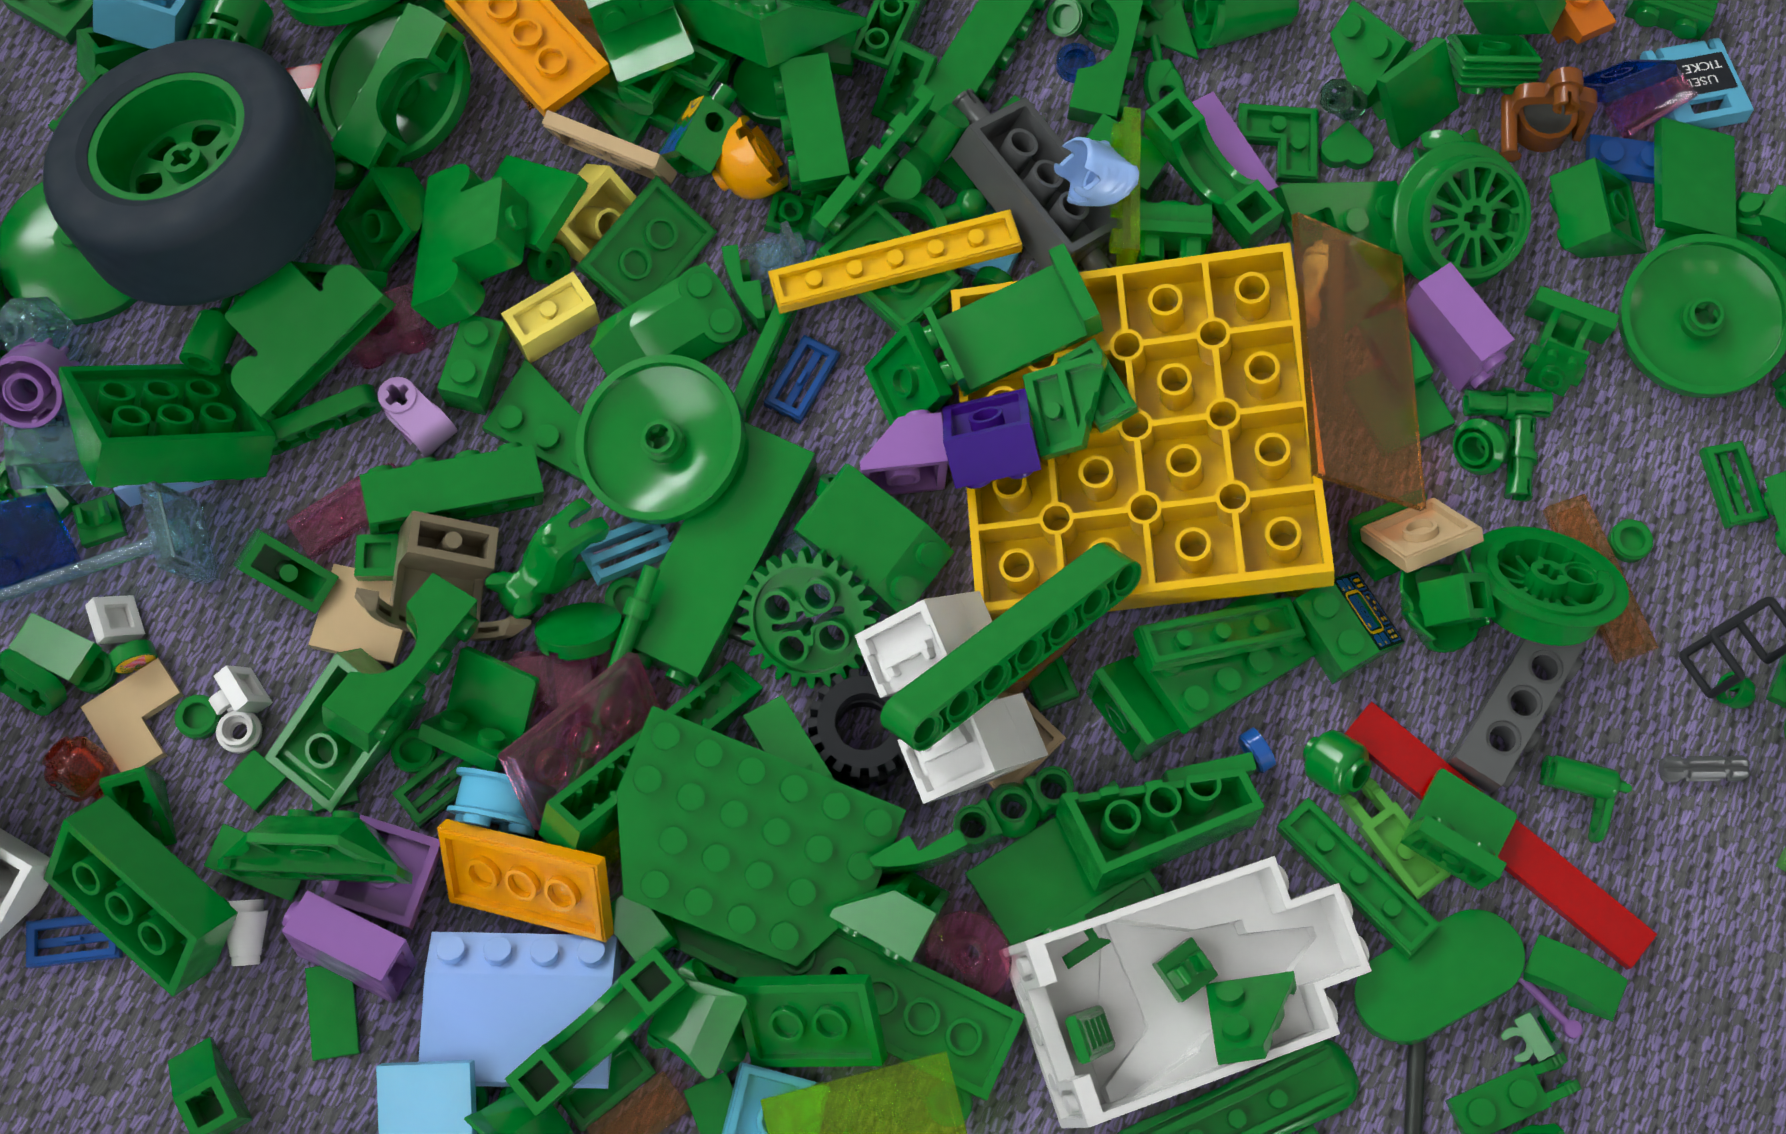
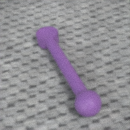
M1522 972L1518 981L1563 1026V1031L1567 1037L1572 1039L1578 1038L1582 1034L1581 1024L1576 1020H1569L1535 984L1523 980Z

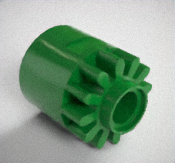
M202 0L186 40L210 38L231 40L247 44L262 51L274 22V13L264 0Z

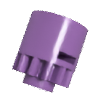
M28 338L23 344L15 346L0 359V420L18 428H36L51 421L64 408L66 404L58 376L59 367L80 365L78 361H70L66 355L69 352L67 346L57 349L53 347V340L51 338L45 339L42 343L36 342L33 338Z

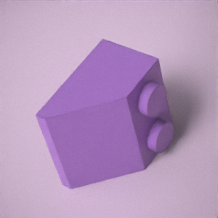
M915 410L907 413L905 416L898 417L860 461V472L889 495L945 489L948 459L943 444L941 412L931 413L928 410Z

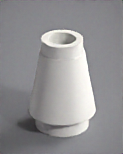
M264 899L228 901L231 907L238 912L227 938L231 965L260 964V955L262 953L269 911L264 910Z

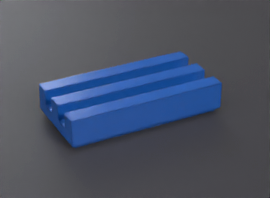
M804 334L766 397L764 406L771 410L774 409L779 414L785 417L788 416L793 421L801 424L841 357L840 352ZM808 348L814 350L785 402L778 400ZM822 355L826 356L825 363L797 409L792 407Z
M83 915L26 921V968L32 969L123 958V951L102 932L38 940V931L93 925ZM109 941V948L38 956V949Z

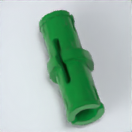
M1503 387L1501 390L1493 391L1466 389L1462 399L1464 416H1500L1502 420H1510L1515 415L1526 414L1532 417L1549 418L1551 416L1550 412L1553 411V395L1551 391H1515L1513 387Z
M1518 414L1508 422L1509 450L1503 461L1504 464H1507L1504 498L1510 499L1512 495V500L1527 502L1533 498L1534 466L1538 464V453L1535 451L1534 445L1537 419L1535 417L1532 418L1531 415Z

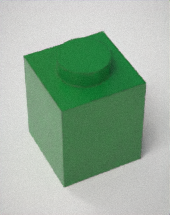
M1460 573L1418 583L1420 594L1419 608L1423 615L1425 627L1454 626L1496 617L1488 573Z

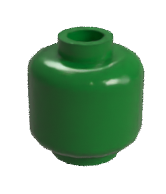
M1329 730L1322 733L1319 737L1311 738L1303 751V758L1305 759L1304 771L1308 779L1334 795L1342 796L1350 792L1359 791L1368 781L1371 774L1372 764L1369 761L1367 748L1340 731Z

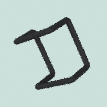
M1765 597L1716 626L1708 635L1680 652V661L1706 697L1710 699L1715 698L1745 678L1744 670L1720 638L1738 627L1765 664H1770L1786 654V644L1767 654L1743 622L1765 607L1770 606L1786 628V612L1775 598ZM1710 643H1713L1735 674L1713 689L1709 687L1688 657Z

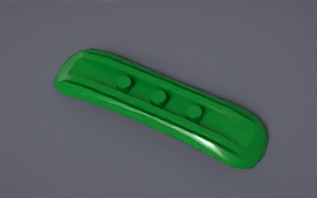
M1325 1039L1277 1057L1216 1089L1126 1127L1117 1134H1291L1347 1109L1356 1100L1359 1080L1352 1061L1340 1044Z

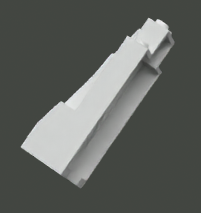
M1275 856L1001 949L1022 1013L1025 1014L1024 1020L1061 1128H1089L1339 1035L1340 1032L1336 1024L1338 1022V1013L1332 1000L1326 996L1324 989L1371 972L1368 963V947L1356 931L1352 920V904L1348 896L1342 892L1339 883L1290 899L1287 891L1289 889L1287 874L1277 864ZM1093 928L1099 938L1110 939L1111 942L1070 969L1067 968L1062 959L1064 955L1089 940L1084 930ZM1192 937L1218 973V976L1209 983L1294 971L1297 990L1294 995L1289 994L1284 1005V1019L1279 1029L1272 1035L1273 1043L1266 1058L1218 1065L1206 985L1184 1002L1178 1003L1152 964L1186 938ZM1100 1005L1103 1007L1115 1041V1048L1094 1061L1082 1065L1078 1062L1065 1020L1069 1014Z

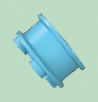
M457 767L456 774L461 776L456 802L455 805H448L446 811L456 814L454 821L479 827H490L491 823L498 824V831L534 838L535 832L540 830V821L546 796L553 795L555 792L553 787L498 772Z

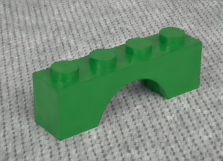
M1094 0L1092 10L1109 23L1115 36L1116 45L1112 52L1101 62L1077 70L1067 115L1068 120L1095 125L1103 113L1116 120V117L1125 118L1130 95L1122 93L1125 80L1133 81L1138 57L1131 56L1133 43H1142L1147 20L1141 19L1139 16L1142 5L1150 7L1151 0Z
M408 3L403 14L397 19L394 30L384 49L378 54L374 67L364 86L358 91L355 102L344 123L338 128L331 145L333 151L368 171L372 167H396L407 147L397 126V109L404 92L412 83L423 76L433 73H447L466 37L447 21Z
M1179 87L1145 111L1143 127L1145 135L1203 203H1212V214L1242 249L1255 247L1279 229L1284 209L1258 179L1251 180L1244 177L1226 160L1209 133L1205 117Z
M432 573L406 604V626L416 642L410 656L397 667L385 672L366 674L350 671L322 704L323 725L367 753H370L378 741L385 743L396 730L399 722L397 718L406 707L414 708L420 701L426 690L424 684L433 673L440 675L446 669L453 656L451 651L461 640L465 643L474 634L479 624V620L476 618L478 600L435 573Z
M653 947L623 973L583 1014L538 1048L505 1078L506 1082L535 1116L544 1114L688 986L689 983L662 951L657 947Z

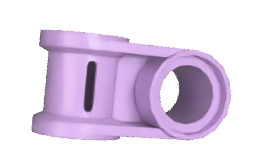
M392 377L384 381L379 387L378 401L384 409L387 418L410 445L412 443L416 445L421 451L423 458L429 457L458 432L445 413L434 403H431L408 379ZM398 397L403 401L407 400L404 405L398 402L394 403L393 401Z

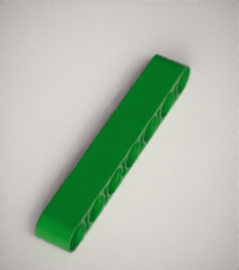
M1098 543L1092 546L894 694L882 709L880 715L882 726L918 752L929 749L1126 598L1140 581L1142 572L1140 564L1105 543Z

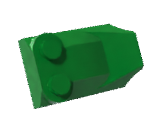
M704 262L698 266L688 268L678 278L599 323L596 335L589 348L605 374L609 376L621 366L633 360L651 355H680L702 362L747 336L749 332L739 310L720 279L708 264Z

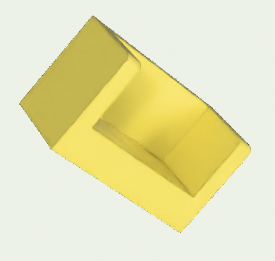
M574 271L501 313L508 333L530 364L600 323L596 304Z

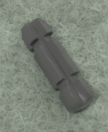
M1731 755L1728 758L1723 756H1687V758L1683 759L1681 756H1666L1660 759L1658 763L1659 775L1664 782H1679L1680 779H1685L1686 782L1721 781L1725 777L1726 781H1742L1749 776L1750 772L1748 759L1743 755Z

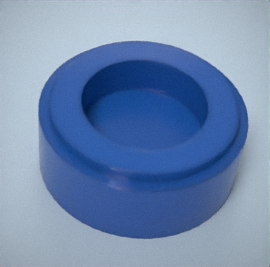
M1252 727L1238 736V743L1243 753H1253L1257 772L1264 773L1276 765V760L1270 747L1255 728Z

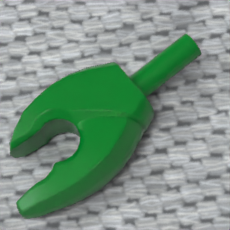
M1159 35L1150 36L1149 41L1153 62L1146 65L1143 77V90L1147 103L1152 107L1160 101V91L1171 93L1179 87L1186 96L1187 93L1184 80L1170 59L1163 60Z

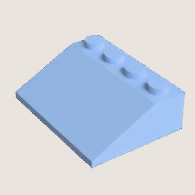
M432 932L424 975L418 1062L475 1060V1086L511 1087L505 1078L538 1048L583 1014L620 977L621 958L618 938L616 935H612L607 942L575 934ZM612 1053L573 1088L608 1089Z

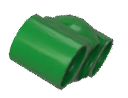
M1045 767L1036 776L1024 778L1023 784L1017 782L1001 784L990 792L987 799L982 798L976 805L971 804L961 808L954 817L953 831L959 828L962 833L961 826L967 821H977L985 829L984 834L978 838H969L962 833L968 844L964 852L972 854L982 852L988 845L1001 842L1002 836L1008 838L1025 836L1035 829L1039 821H1045L1049 815H1056L1060 798L1055 800L1049 799L1043 795L1040 788L1046 783H1056L1063 789L1064 793L1073 792L1074 783L1072 776L1061 767ZM1007 802H1017L1024 808L1025 813L1020 818L1011 819L1001 812V806Z

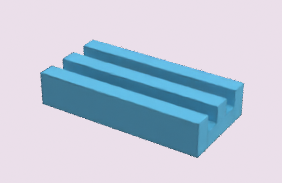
M634 521L609 531L605 540L590 544L580 554L596 584L599 586L643 568L644 564L651 565L663 560L673 541L670 542L668 540L669 533L660 524H644ZM649 530L652 531V532H650V533H648V534H645V535H643V536H640V537H638V538L632 539V540H630V541H627V542H625V543H622V544H620V545H617V546H615V547H612V548H610V549H607V550H605V551H602V552H600V553H597V554L593 555V553L596 552V551H599V550L604 549V548H606V547H609V546H611V545L617 544V543H619V542H622V541H624V540H627V539H629V538H632V537H634V536H637V535L642 534V533H644V532H647V531H649ZM658 542L660 545L604 569H601L599 566L602 563L625 556L652 543Z

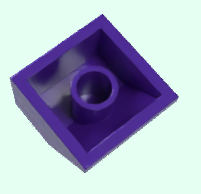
M1025 388L943 407V444L955 489L961 487L981 488L992 480L1006 477L1021 479L1031 475L1034 471L1042 470L1039 448Z

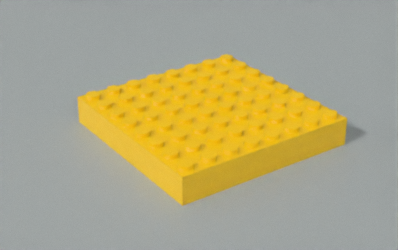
M1290 242L1079 272L1100 313L1104 331L967 396H963L959 388L960 403L1025 388L1024 374L1058 364V358L1095 338L1136 403L1139 411L1103 433H1100L1093 422L1086 449L1049 460H1044L1040 457L1042 470L1034 471L1025 478L1011 479L1006 477L992 480L981 488H967L975 591H980L992 621L1098 543H1105L1140 564L1142 569L1141 578L1136 588L1107 612L1334 586L1335 570ZM1017 281L951 290L952 312Z

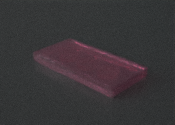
M627 652L498 754L501 764L533 829L540 830L546 802L638 733L645 723L651 706L661 709L638 654Z

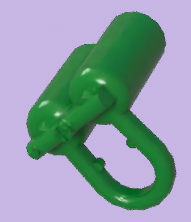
M1546 755L1542 761L1540 785L1594 798L1588 839L1591 843L1595 844L1602 842L1609 829L1616 795L1618 792L1629 793L1632 791L1631 785L1621 780L1620 774L1611 768L1559 755Z

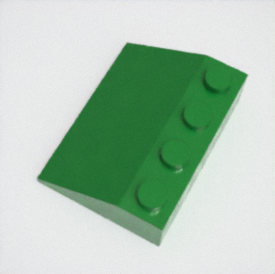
M673 0L675 9L687 34L767 68L867 25L866 17L822 0Z
M225 363L221 373L216 376L198 373L184 364L59 367L58 376L79 461L93 487L115 488L125 485H160L176 482L201 483L210 480H245L247 478L266 477L276 435L266 419L261 418L233 388L231 383L233 367L230 363Z

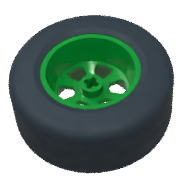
M214 38L192 39L159 46L126 60L96 80L75 100L61 118L48 144L43 169V190L46 202L55 221L108 284L121 293L146 303L165 306H191L215 302L248 290L263 282L289 263L313 237L328 210L335 185L336 165L333 149L325 130L292 76L278 61L260 49L247 44Z

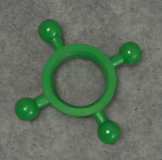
M863 155L854 157L848 163L850 176L853 178L857 176L854 170ZM877 181L873 183L876 186L875 191L863 206L857 205L854 208L847 225L877 201L889 213L906 212L922 219L930 229L946 226L960 218L970 220L983 216L987 210V200L978 189L966 188L957 195L955 203L940 208L936 202L921 192L914 198L898 200L884 190H881ZM949 299L934 311L937 319L947 314Z

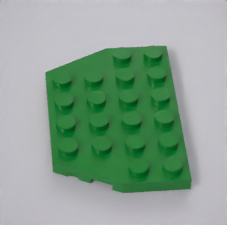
M651 706L616 790L622 897L797 966L839 928L837 925L838 921L829 917L832 909L838 902L876 889L883 870L872 868L869 858L894 843L906 810L670 712Z

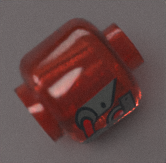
M65 736L57 741L42 760V765L45 766L43 775L45 781L72 802H82L90 797L98 799L104 795L99 785V780L111 775L114 760L109 753L87 736H76L72 739Z

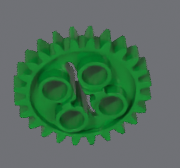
M804 546L799 551L798 559L791 548L782 553L781 560L773 555L766 561L767 568L760 565L753 572L756 580L750 579L743 588L750 595H745L738 605L749 611L743 613L737 620L738 623L750 625V628L741 636V639L755 641L756 645L751 649L749 655L754 656L762 653L765 659L760 668L764 670L772 664L776 666V680H779L787 672L791 674V684L794 687L800 682L802 677H806L810 689L817 685L820 677L825 685L830 687L832 685V678L836 674H841L845 680L849 677V670L851 668L860 669L865 662L861 656L862 653L855 635L871 627L870 625L876 623L881 617V613L868 610L878 598L877 595H864L862 592L870 583L868 579L858 582L853 579L858 569L856 565L846 571L841 568L843 563V556L841 554L831 563L827 561V550L825 548H822L816 557L812 558L809 547ZM814 584L824 585L829 590L831 599L825 600L820 598L814 591ZM774 595L783 596L788 601L790 610L780 609L774 602ZM837 606H842L845 609L844 612L836 611L831 613H825L829 611L831 608ZM803 613L806 615V617L818 616V614H822L815 623L811 618H806L798 622H795ZM792 623L783 629L774 628V624ZM828 625L839 627L844 633L845 640L834 639L828 632ZM788 636H794L801 640L804 645V651H798L791 647L788 642Z

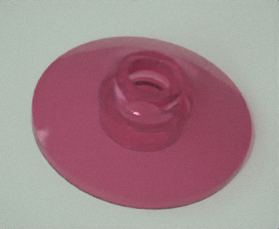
M954 911L939 919L931 928L925 948L926 960L930 969L988 997L997 993L1004 986L1011 972L1012 956L1009 954L1007 938L1002 930L988 917L974 911ZM970 944L976 947L980 957L972 955L969 948Z

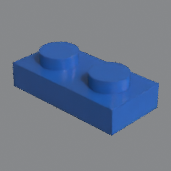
M1596 134L1589 135L1586 140V160L1595 157L1631 181L1654 184V142Z

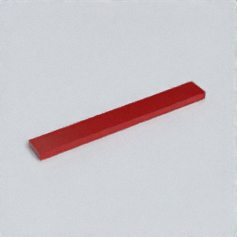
M1372 701L1344 733L1363 744L1369 752V759L1420 801L1435 773L1440 769L1447 770L1480 790ZM1516 819L1498 855L1499 859L1507 863L1504 870L1626 970L1631 969L1657 936V933Z

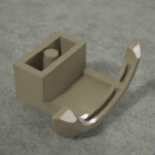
M412 511L400 527L390 605L379 597V591L363 588L356 589L355 599L374 619L385 625L410 632L406 626V604L429 576L435 573L478 600L476 618L480 620L484 579L495 567L499 528ZM509 616L499 621L479 622L477 629L468 641H493L511 638L531 625V620L524 618L516 619L513 616Z

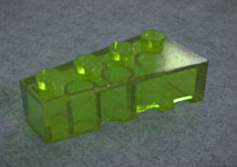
M946 1050L768 1095L760 1100L768 1134H967Z

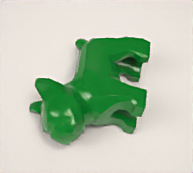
M583 498L576 499L539 527L522 557V563L518 571L513 573L501 571L493 573L486 578L485 586L498 593L497 598L499 602L514 618L520 619L537 613L544 606L543 599L547 594H557L581 579L588 580L592 577L585 561L576 563V557L590 544L605 540L610 527L602 517L589 520L577 528L569 527L571 522L591 510L592 506Z

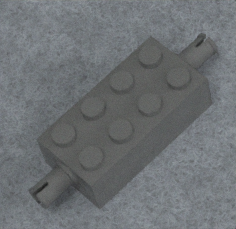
M972 88L960 93L953 100L952 104L964 113L970 124L950 155L996 212L1011 210L1021 242L1042 269L1051 266L1052 263L1048 250L1064 243L1077 267L1082 266L1086 271L1115 267L1102 250L1107 248L1126 224L1127 220L1114 204L1096 207L1079 206L1067 202L1070 182L1055 173L1054 164H1060L1071 154V151L1062 147L1064 144L1027 97L991 114L975 95Z

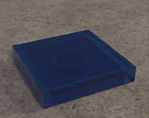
M1628 59L1583 78L1585 87L1597 91L1598 102L1608 103L1678 76L1676 62L1672 60Z

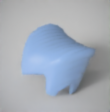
M1080 136L1075 137L1062 145V147L1071 151V154L1060 164H1054L1055 173L1070 182L1067 202L1079 206L1101 207L1116 204L1131 193L1139 180L1140 172L1137 166L1132 165L1118 154L1106 140L1096 141Z

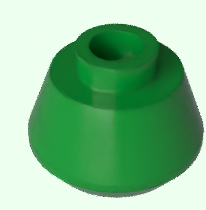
M1481 418L1470 419L1463 422L1456 429L1452 441L1453 453L1457 462L1466 471L1475 475H1487L1496 471L1503 463L1509 450V437L1506 431L1497 423Z

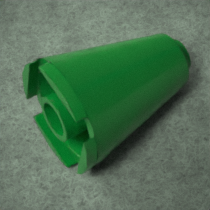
M1184 0V13H1191L1195 28L1189 27L1197 49H1212L1288 26L1299 11V0Z

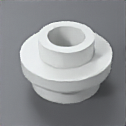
M229 711L220 719L216 728V737L219 744L227 751L237 754L252 750L259 743L262 736L261 721L252 712ZM241 724L246 725V735L241 739H234V728Z

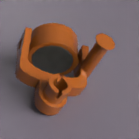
M1575 67L1558 68L1549 74L1545 83L1532 82L1520 84L1511 95L1501 96V152L1499 154L1508 162L1519 160L1522 155L1518 152V143L1531 151L1539 153L1551 152L1564 143L1571 131L1572 141H1581L1594 113L1598 109L1597 91L1584 86L1582 70Z

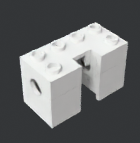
M980 591L923 599L856 634L855 638L879 697L883 698L896 694L991 623L992 619ZM1023 693L1000 699L997 696L925 751L918 752L902 740H897L923 804L977 788L1048 756Z

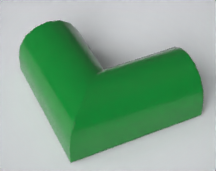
M691 43L696 56L693 60L627 86L620 87L618 85V93L623 102L632 110L643 115H651L674 82L701 96H709L716 82L726 84L730 73V62Z
M946 103L935 114L915 146L902 157L884 184L883 190L898 200L914 198L937 174L969 126V120L964 113L953 104Z

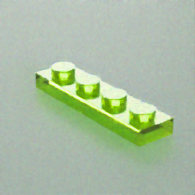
M1124 107L1120 123H1113L1111 147L1117 148V153L1132 165L1137 166L1140 172L1141 108ZM1140 173L1138 184L1131 193L1116 204L1110 205V218H1117V228H1112L1109 243V252L1116 254V267L1135 264L1140 250Z

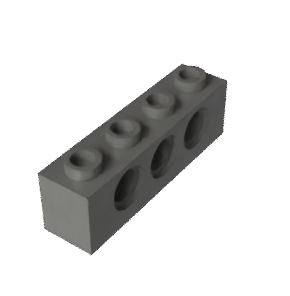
M1520 638L1446 762L1470 782L1489 794L1502 786L1507 789L1521 770V766L1516 762L1522 751L1530 752L1542 734V730L1537 728L1544 715L1550 717L1559 706L1563 695L1558 690L1564 680L1570 682L1582 667L1584 660L1578 656L1586 643L1555 646ZM1532 664H1537L1545 670L1547 680H1542L1535 676L1532 671ZM1511 699H1517L1524 704L1526 716L1519 715L1513 710ZM1490 734H1496L1503 739L1505 752L1498 751L1491 745Z

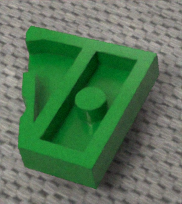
M1352 0L1330 33L1356 103L1365 109L1370 108L1379 96L1376 79L1404 60L1414 43L1355 0Z
M1294 971L1206 984L1218 1065L1266 1058L1273 1043L1272 1035L1279 1029L1284 1019V1005L1289 994L1294 995L1297 990Z

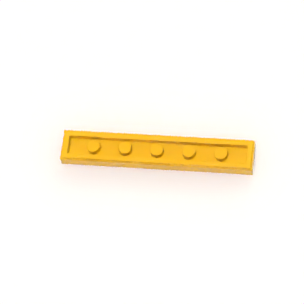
M1009 209L768 271V276L779 314L1019 253L1022 252V242Z

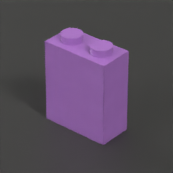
M1451 262L1419 282L1399 314V317L1406 324L1418 343L1459 393L1470 385L1477 390L1488 383L1496 375L1494 370L1508 359L1505 352L1515 340Z
M308 890L301 901L296 900L290 905L283 918L282 925L285 927L282 933L299 957L317 966H322L393 1004L417 963L406 939Z

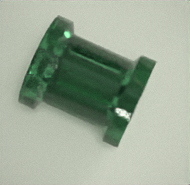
M1344 78L1331 79L1321 89L1320 104L1322 108L1330 114H1335L1341 120H1356L1363 115L1367 108L1368 100L1365 91ZM1342 96L1347 100L1345 104L1341 100Z

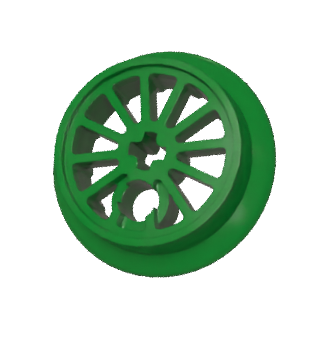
M1472 141L1445 143L1422 155L1409 168L1401 180L1394 197L1391 213V231L1396 251L1404 266L1415 278L1422 281L1451 262L1471 287H1475L1493 278L1515 259L1527 239L1531 224L1530 198L1520 176L1515 172L1511 164L1497 151ZM1474 171L1481 173L1476 187ZM1460 172L1461 191L1453 180V175ZM1492 185L1495 189L1488 194L1489 189ZM1441 187L1444 188L1451 199L1448 202L1436 197ZM1432 206L1442 210L1440 219L1430 221ZM1496 212L1497 223L1496 226L1493 228L1492 217ZM1465 213L1468 214L1467 221H1464ZM1443 227L1446 232L1433 241L1431 230ZM1454 240L1446 259L1442 256L1441 251ZM1480 244L1482 245V247H1483L1484 250L1486 251V252H1483L1482 254H1481V251H1480ZM1466 249L1467 263L1460 264Z
M1513 526L1489 531L1483 534V542L1472 546L1470 563L1473 573L1489 574L1496 617L1490 619L1500 627L1521 638L1555 646L1580 644L1592 638L1601 625L1618 618L1628 605L1629 590L1620 571L1601 553L1572 537L1541 528Z

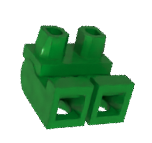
M1136 198L1126 223L1125 262L1147 263L1164 260V251H1167V260L1204 255L1212 237V203L1190 205L1187 202L1171 200L1152 203Z

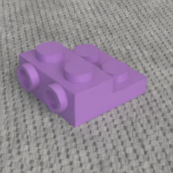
M360 814V819L379 832L413 874L412 884L323 881L322 891L325 892L323 898L348 911L413 930L441 856L439 839Z

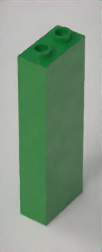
M746 422L745 449L737 474L726 491L713 504L700 513L685 519L658 568L661 571L649 602L653 607L648 621H642L629 658L630 663L641 669L649 670L652 665L665 671L664 677L667 680L686 689L690 684L698 687L707 680L729 638L732 627L744 609L738 605L739 601L745 595H750L743 588L750 579L756 580L753 572L760 565L766 567V561L774 552L817 469L814 452Z

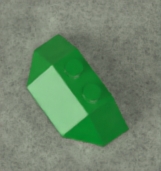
M289 809L287 816L270 815L247 832L219 858L217 869L235 878L412 884L413 874L379 832L360 819L359 813L345 810L332 811L331 817H316V812L304 809Z

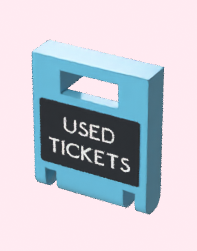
M1720 38L1709 39L1707 43L1703 40L1660 48L1656 50L1655 54L1652 50L1641 53L1640 61L1664 118L1705 129H1712L1747 122L1754 111ZM1723 99L1718 110L1694 114L1691 105Z

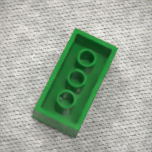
M108 795L63 820L43 879L172 997L208 974L215 967L238 914L231 907L230 903L212 890L198 877L193 869L183 864L158 838L153 837L133 819L127 810L121 808Z

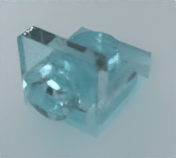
M788 221L779 223V234L742 247L745 259H748L754 280H760L761 286L770 283L768 271L802 263V256L807 255L802 235L799 231L793 233Z

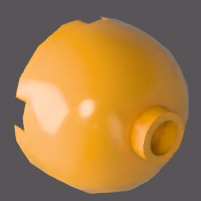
M742 115L730 127L722 145V153L715 164L716 168L712 170V176L723 191L730 189L738 197L747 200L764 199L786 187L789 181L788 175L786 174L780 178L777 168L782 166L783 163L772 143L758 125L750 129L745 124L750 118Z

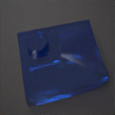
M46 491L0 502V595L82 569L81 559L71 536Z

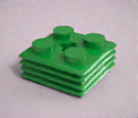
M1450 34L1447 36L1449 40L1447 48L1453 77L1461 86L1462 92L1483 94L1486 88H1501L1503 93L1511 95L1518 85L1536 82V80L1541 78L1538 72L1542 70L1539 64L1543 60L1523 35Z

